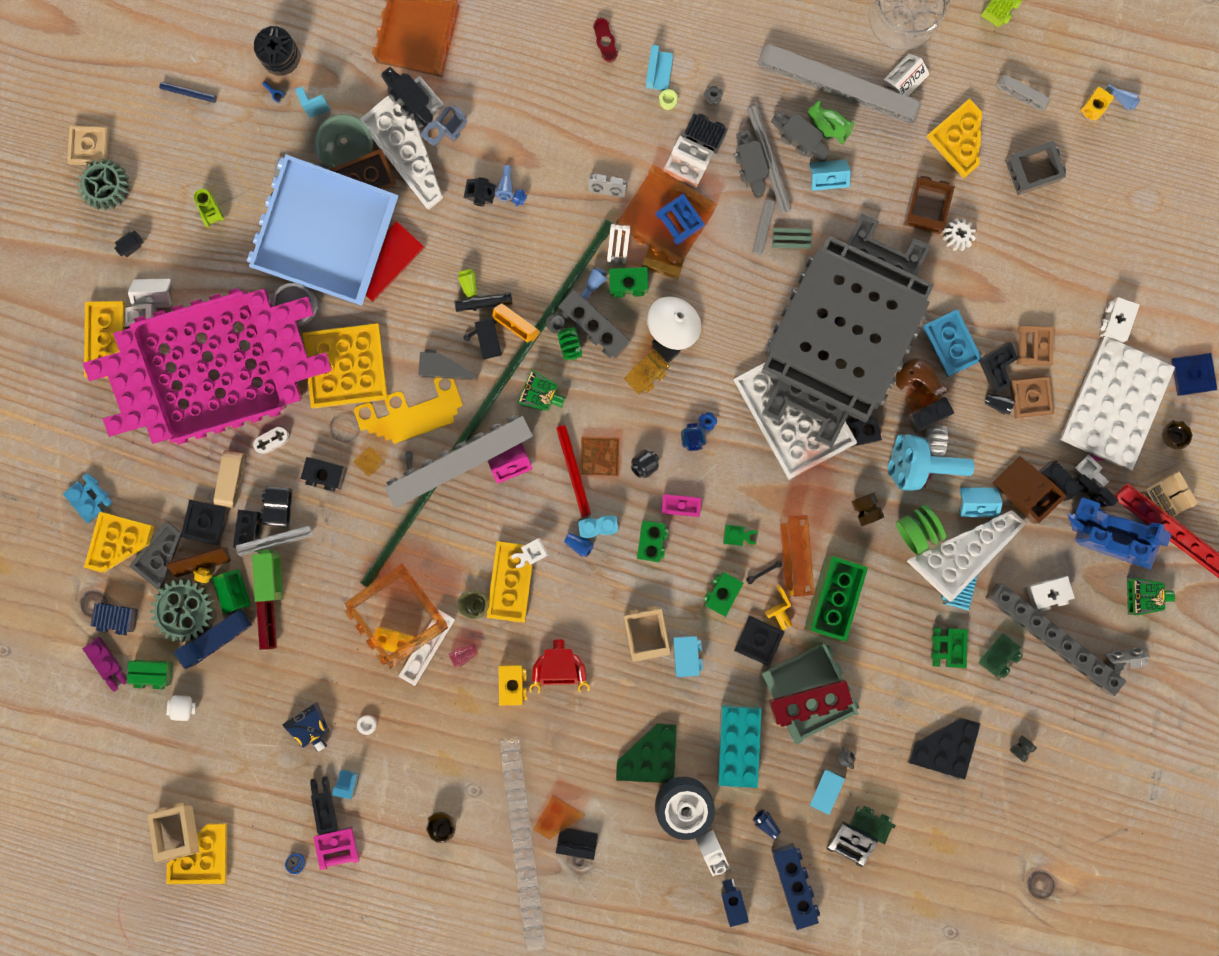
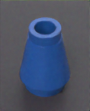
M571 533L564 540V543L580 557L584 556L587 558L594 546L591 540Z

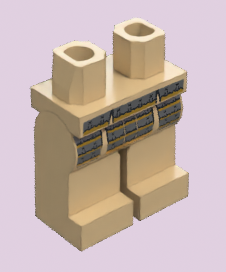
M1180 472L1171 473L1140 492L1172 517L1198 504L1191 490L1185 489L1188 485Z

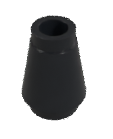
M988 393L984 404L1003 415H1010L1015 400H1012L1011 397Z

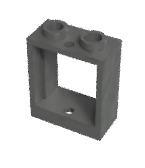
M1054 141L1012 154L1005 160L1017 195L1060 182L1066 177V168L1060 161V151L1055 146ZM1046 150L1055 175L1028 184L1020 159Z

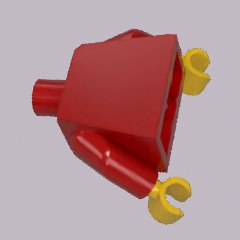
M553 640V649H546L544 654L540 655L533 665V683L529 688L531 693L533 686L539 688V694L542 685L578 684L577 688L580 693L582 685H586L587 691H589V685L585 681L587 680L585 665L578 655L573 654L572 649H565L564 640Z

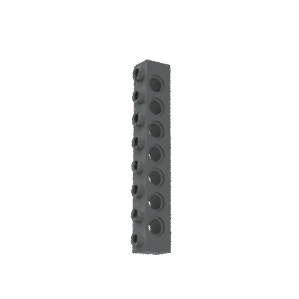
M997 583L985 598L1106 694L1116 696L1126 683L1124 678L1004 584Z

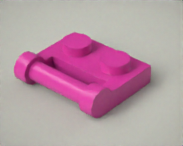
M353 827L313 836L320 870H325L329 866L360 861ZM350 849V854L329 859L325 858V854Z

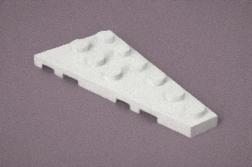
M387 96L360 120L368 127L375 143L383 150L386 157L424 206L430 210L443 199V195L416 119L412 121L410 117H406L401 112V107L398 103H394Z
M1011 510L971 531L965 532L931 550L929 549L916 557L910 558L907 562L951 602L1023 528L1026 522Z

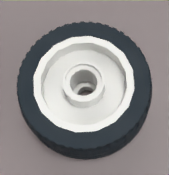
M683 776L673 778L661 787L655 800V813L660 826L667 834L677 839L690 840L700 837L709 829L714 820L715 806L713 798L705 785L692 777Z

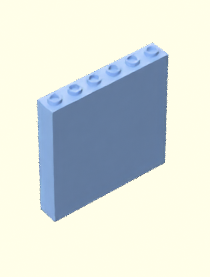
M285 154V157H281L277 169H280L279 176H274L271 185L274 188L272 196L268 195L266 200L267 212L266 214L262 213L259 225H262L260 233L256 232L253 243L256 244L254 252L250 251L247 262L250 263L249 267L362 306L399 195Z

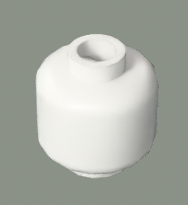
M173 695L171 700L167 701L166 715H169L171 720L188 721L191 714H195L196 703L192 702L190 696Z

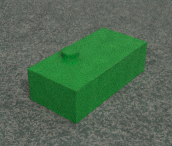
M826 555L804 629L846 642L868 567Z

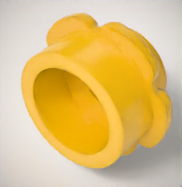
M199 567L198 570L193 571L195 574L194 580L198 582L209 583L210 578H212V574L207 568Z

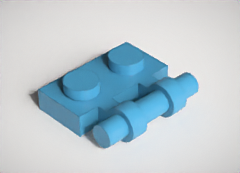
M87 473L83 476V479L86 481L85 486L81 482H76L63 495L84 521L90 523L98 517L99 512H104L100 504L103 503L106 507H109L113 502L109 498L110 495L98 485L97 479L92 478ZM91 490L97 495L96 499L89 493Z

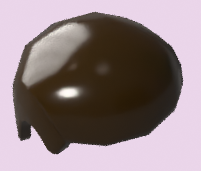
M1172 420L1163 428L1162 432L1163 442L1172 449L1186 448L1191 443L1193 436L1190 427L1184 421Z
M435 812L428 817L426 831L431 840L436 843H446L454 836L456 824L453 817L449 814Z

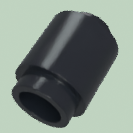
M135 230L129 231L115 241L116 246L114 249L121 257L123 255L129 257L142 247L141 245L144 243V240Z

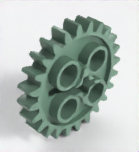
M180 579L179 584L176 580H173L172 586L169 583L165 584L166 590L163 588L158 589L161 595H154L157 602H151V605L155 606V609L150 610L151 613H155L151 620H157L154 628L161 627L158 633L166 632V639L172 636V641H177L178 638L180 642H185L186 638L188 641H191L193 636L195 638L200 637L199 631L202 633L206 632L204 626H211L207 620L214 619L212 615H209V612L215 611L214 608H209V605L214 603V601L207 600L211 594H204L205 587L198 589L200 583H195L192 586V580H188L185 583L184 579ZM174 594H177L179 597L177 604L172 601ZM193 598L196 599L198 602V605L195 609L191 606V600ZM181 607L183 610H185V613L183 614L181 611H179ZM169 613H172L174 616L172 623L167 619ZM188 617H190L193 621L191 627H188L186 625V619Z

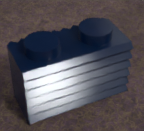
M94 603L90 626L96 627V631L108 632V629L115 630V634L127 635V632H134L138 609Z

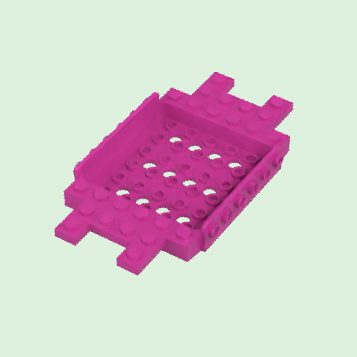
M237 288L228 291L229 295L221 297V294L209 296L210 301L202 302V299L190 302L191 306L186 308L182 304L172 307V312L165 313L162 310L152 313V318L146 319L145 316L135 318V323L129 324V329L113 333L120 352L82 363L89 381L106 376L109 378L121 413L102 418L108 436H114L146 426L152 444L170 439L171 443L177 442V445L189 442L188 438L194 436L196 439L206 437L207 433L214 431V434L226 431L225 427L228 426L233 428L241 427L244 425L243 422L248 420L254 423L263 420L262 416L269 415L270 418L281 414L280 411L286 408L287 404L302 400L297 381L332 371L327 352L311 357L307 356L296 320L314 315L309 297L272 307L266 288L248 293L247 290L240 291ZM237 321L244 324V330L241 333L236 332L233 328L234 323ZM200 332L207 335V341L203 344L199 343L196 339L197 334ZM242 340L249 341L250 349L248 351H243L240 348ZM162 343L170 346L168 354L160 352L159 347ZM205 351L213 353L214 357L211 362L203 359ZM252 358L256 361L255 369L247 368V359ZM168 362L176 364L177 368L174 373L166 370ZM216 369L219 371L220 377L218 380H212L209 377L210 370ZM254 377L262 379L263 384L261 387L253 386L252 379ZM179 380L182 382L183 388L181 391L173 389V381ZM217 388L225 389L226 396L224 398L216 396L215 391ZM185 398L189 401L187 409L179 407L180 399Z

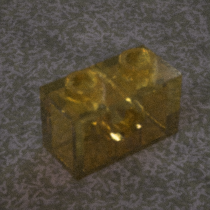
M653 350L624 379L638 395L644 391L648 393L655 387L653 383L657 379L661 381L668 374L666 370L670 365L656 350Z

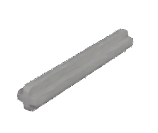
M309 526L240 544L236 546V552L239 556L258 552V550H265L312 536V530Z

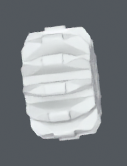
M958 218L954 219L953 223L949 222L947 224L948 228H945L943 231L946 234L943 240L949 241L946 247L953 245V251H956L958 247L960 251L965 250V246L969 248L972 245L971 241L976 239L972 235L976 230L970 229L972 223L970 222L966 225V219H962L960 222Z
M939 424L927 427L925 437L929 444L931 456H944L947 450V428Z

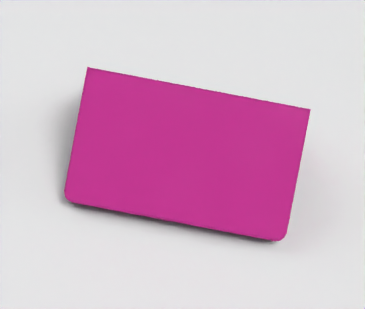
M522 443L488 460L497 484L532 470Z

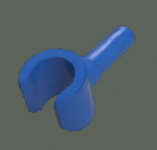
M266 81L262 83L272 94V98L276 103H279L275 99L277 94H281L284 98L280 90L273 89Z

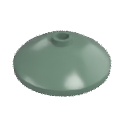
M339 114L326 119L320 125L315 136V148L320 160L331 169L371 153L373 140L368 127L360 119L347 114ZM346 138L347 143L342 144L340 139Z

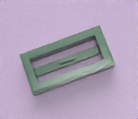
M773 228L772 248H811V229ZM777 233L806 234V236H780ZM776 240L806 241V244L776 243Z

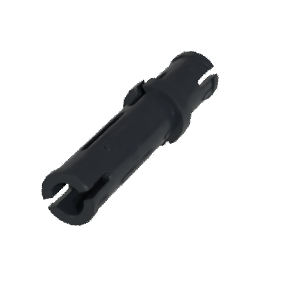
M511 292L454 300L456 312L465 310L477 311V309L495 307L501 303L503 305L513 304Z

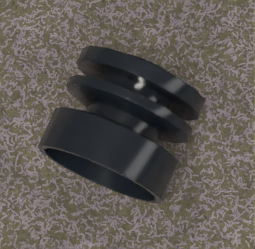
M269 26L262 29L256 35L254 52L269 73L276 76H285L297 68L300 62V52L293 38L285 29L278 26Z

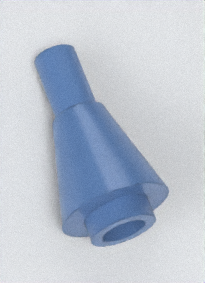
M1110 84L1105 89V91L1115 96L1127 111L1130 109L1134 110L1140 102L1138 98L1140 94L1119 90Z
M509 165L504 166L503 176L495 192V196L502 201H508L514 197L510 178L511 166Z
M599 267L596 270L592 268L586 288L581 294L585 300L588 299L592 291H595L608 279L605 277L607 273Z

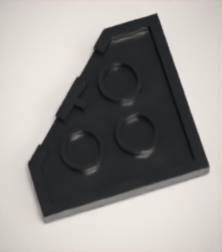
M961 717L956 719L953 723L913 743L908 763L965 780L981 723Z

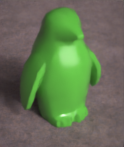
M818 101L808 109L810 120L822 132L823 138L830 139L835 137L840 144L843 145L855 125L853 121H848L844 116L832 109H823L821 101Z

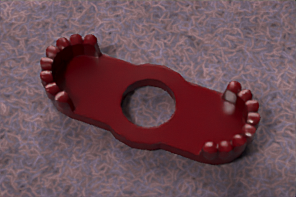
M597 18L595 23H593V29L597 38L596 44L601 51L602 58L610 63L615 61L618 56V51H616L614 45L615 38L610 32L607 19ZM609 37L611 44L609 46H602L600 43L601 38Z

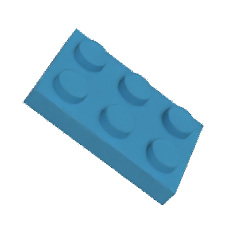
M958 309L922 326L946 377L979 363V359L982 358Z

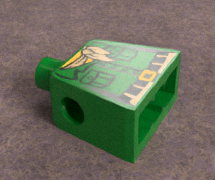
M531 369L518 400V405L549 412L552 404L562 408L566 397L556 394L558 390L557 384Z
M1127 578L1128 615H1142L1164 611L1166 608L1165 602L1175 601V592L1173 590H1165V584L1162 582Z

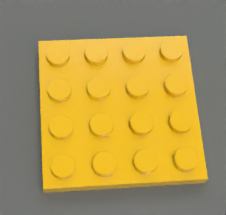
M378 323L303 332V342L307 356L311 357L327 352L332 367L330 372L308 378L312 409L388 400L380 325Z

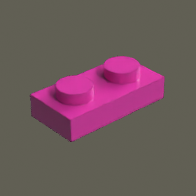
M663 494L661 514L700 517L702 498Z

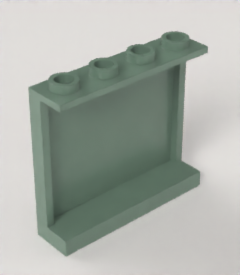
M821 643L760 673L774 699L842 680L840 674L843 672L839 664L834 663L832 659L834 653L831 647ZM828 694L825 697L827 704H831L835 699L833 694ZM852 698L853 704L848 705L849 708L846 710H829L830 714L811 715V719L801 722L799 719L793 720L791 725L786 726L793 742L797 745L803 742V739L852 715H859L857 709L860 707L856 699ZM809 699L806 703L808 709H812L816 705L815 699ZM791 704L787 708L788 714H794L797 711L796 704Z

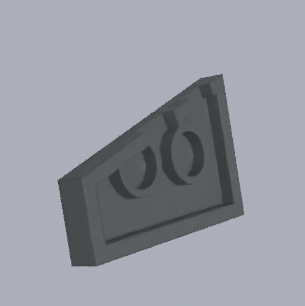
M166 521L152 537L150 545L143 548L129 567L157 590L162 588L169 570L167 564L172 562L182 532Z

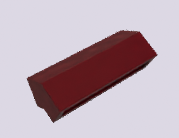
M273 600L256 602L259 650L277 648L274 602Z

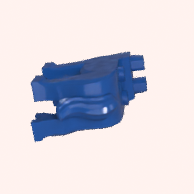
M1085 498L1081 499L1076 514H1068L1072 531L1077 532L1075 541L1079 545L1151 570L1160 545L1168 546L1171 538L1170 532L1164 529L1163 524L1150 523L1149 526L1122 517L1110 515L1099 509L1100 503Z

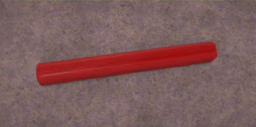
M566 425L558 426L556 430L581 516H590V507Z

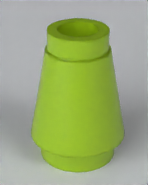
M473 269L458 272L459 277L457 279L466 294V298L477 296L476 273H473Z

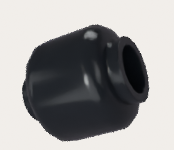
M642 450L632 458L630 468L637 477L648 478L658 470L659 457L653 451Z

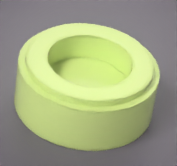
M671 89L663 90L659 95L660 106L666 110L673 109L678 101L676 92Z

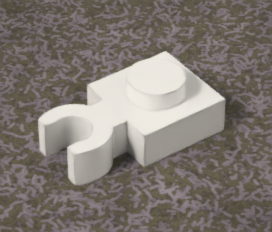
M540 538L521 547L524 553H516L511 558L519 557L521 563L516 568H521L525 566L527 561L532 565L548 556Z

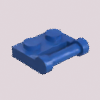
M684 194L661 208L655 214L658 219L663 221L674 237L673 241L676 245L681 244L688 237L705 227L704 222ZM672 211L685 230L683 233H679L667 214Z

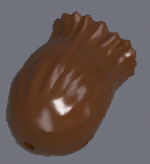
M911 359L903 364L900 372H896V386L900 390H903L906 386L916 389L914 381H920L937 398L942 397V395L949 391L940 382L933 367L923 359Z

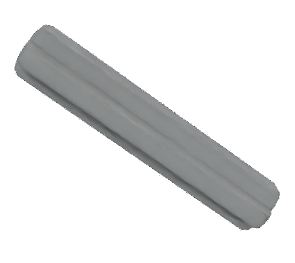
M770 199L764 201L752 251L757 255H762L772 217L775 202Z

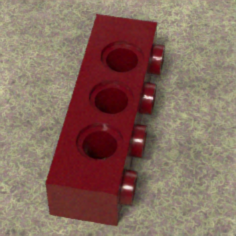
M844 679L769 700L774 722L777 725L780 724L781 727L791 725L793 720L799 719L800 722L809 720L811 715L830 714L829 710H846L849 708L848 705L853 704L847 681ZM828 694H833L835 697L831 704H827L825 701V697ZM809 699H815L816 705L812 709H808L806 706ZM791 704H796L797 711L794 714H788L787 708Z

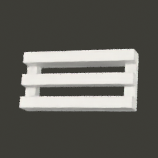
M611 224L607 262L613 260L615 263L621 261L623 264H626L630 226ZM616 229L618 230L616 254L614 256L612 255L614 231ZM622 230L626 231L623 257L619 256Z

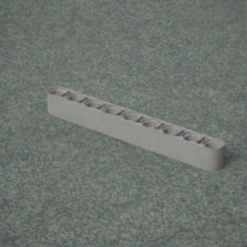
M770 44L764 45L758 60V65L764 69L906 123H915L921 107V103L915 99Z

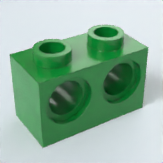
M642 521L637 559L660 562V559H664L666 548L662 547L663 540H667L668 528H665V524ZM651 527L659 529L660 534L657 538L650 537L649 529ZM648 546H654L657 549V554L654 557H649L646 554Z

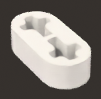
M276 427L256 438L253 444L254 449L258 453L267 454L287 443L289 432L282 427ZM278 431L284 433L282 441L280 439L273 441V438L278 436ZM260 441H270V443L265 445V450L259 448V446L261 445Z

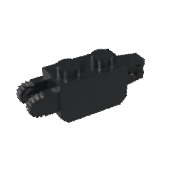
M391 67L383 71L381 77L388 86L387 94L394 103H398L401 107V112L406 117H410L412 121L416 118L423 127L432 122L433 115L427 108L429 97L412 77L405 73L399 75Z

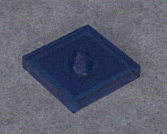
M1211 353L1171 359L1172 366L1175 367L1173 374L1177 396L1218 390Z

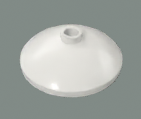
M663 297L656 300L648 310L647 325L649 331L663 346L682 350L691 347L698 340L701 334V321L696 310L688 302L677 297Z

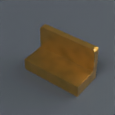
M649 247L642 267H647L648 271L678 280L684 257Z

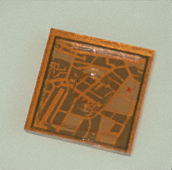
M581 437L580 475L619 476V438Z

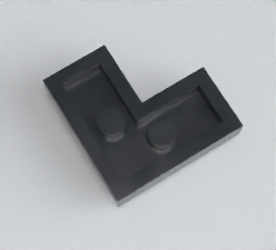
M1011 342L1004 343L979 359L993 394L999 393L1012 385L1005 367L1016 361L1018 356Z
M1085 474L1078 475L1074 479L1077 480L1079 486H1082L1080 492L1086 493L1090 497L1089 500L1100 503V507L1114 506L1119 501L1106 487L1098 488Z

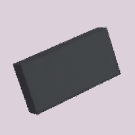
M493 318L474 322L483 360L502 356Z

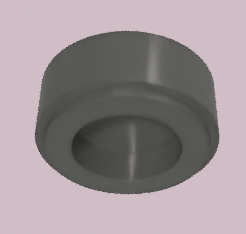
M556 313L551 314L546 320L547 329L553 333H558L566 326L565 318Z

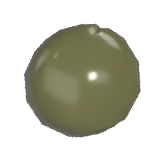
M477 590L463 592L457 600L458 611L469 619L481 618L487 613L489 608V601L486 595Z

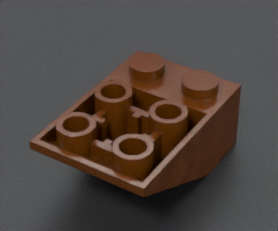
M1021 456L992 482L1032 524L1040 523L1067 497L1050 479Z

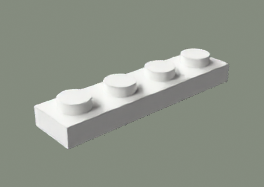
M440 609L437 611L399 674L400 678L414 686L417 685L456 620L455 618Z

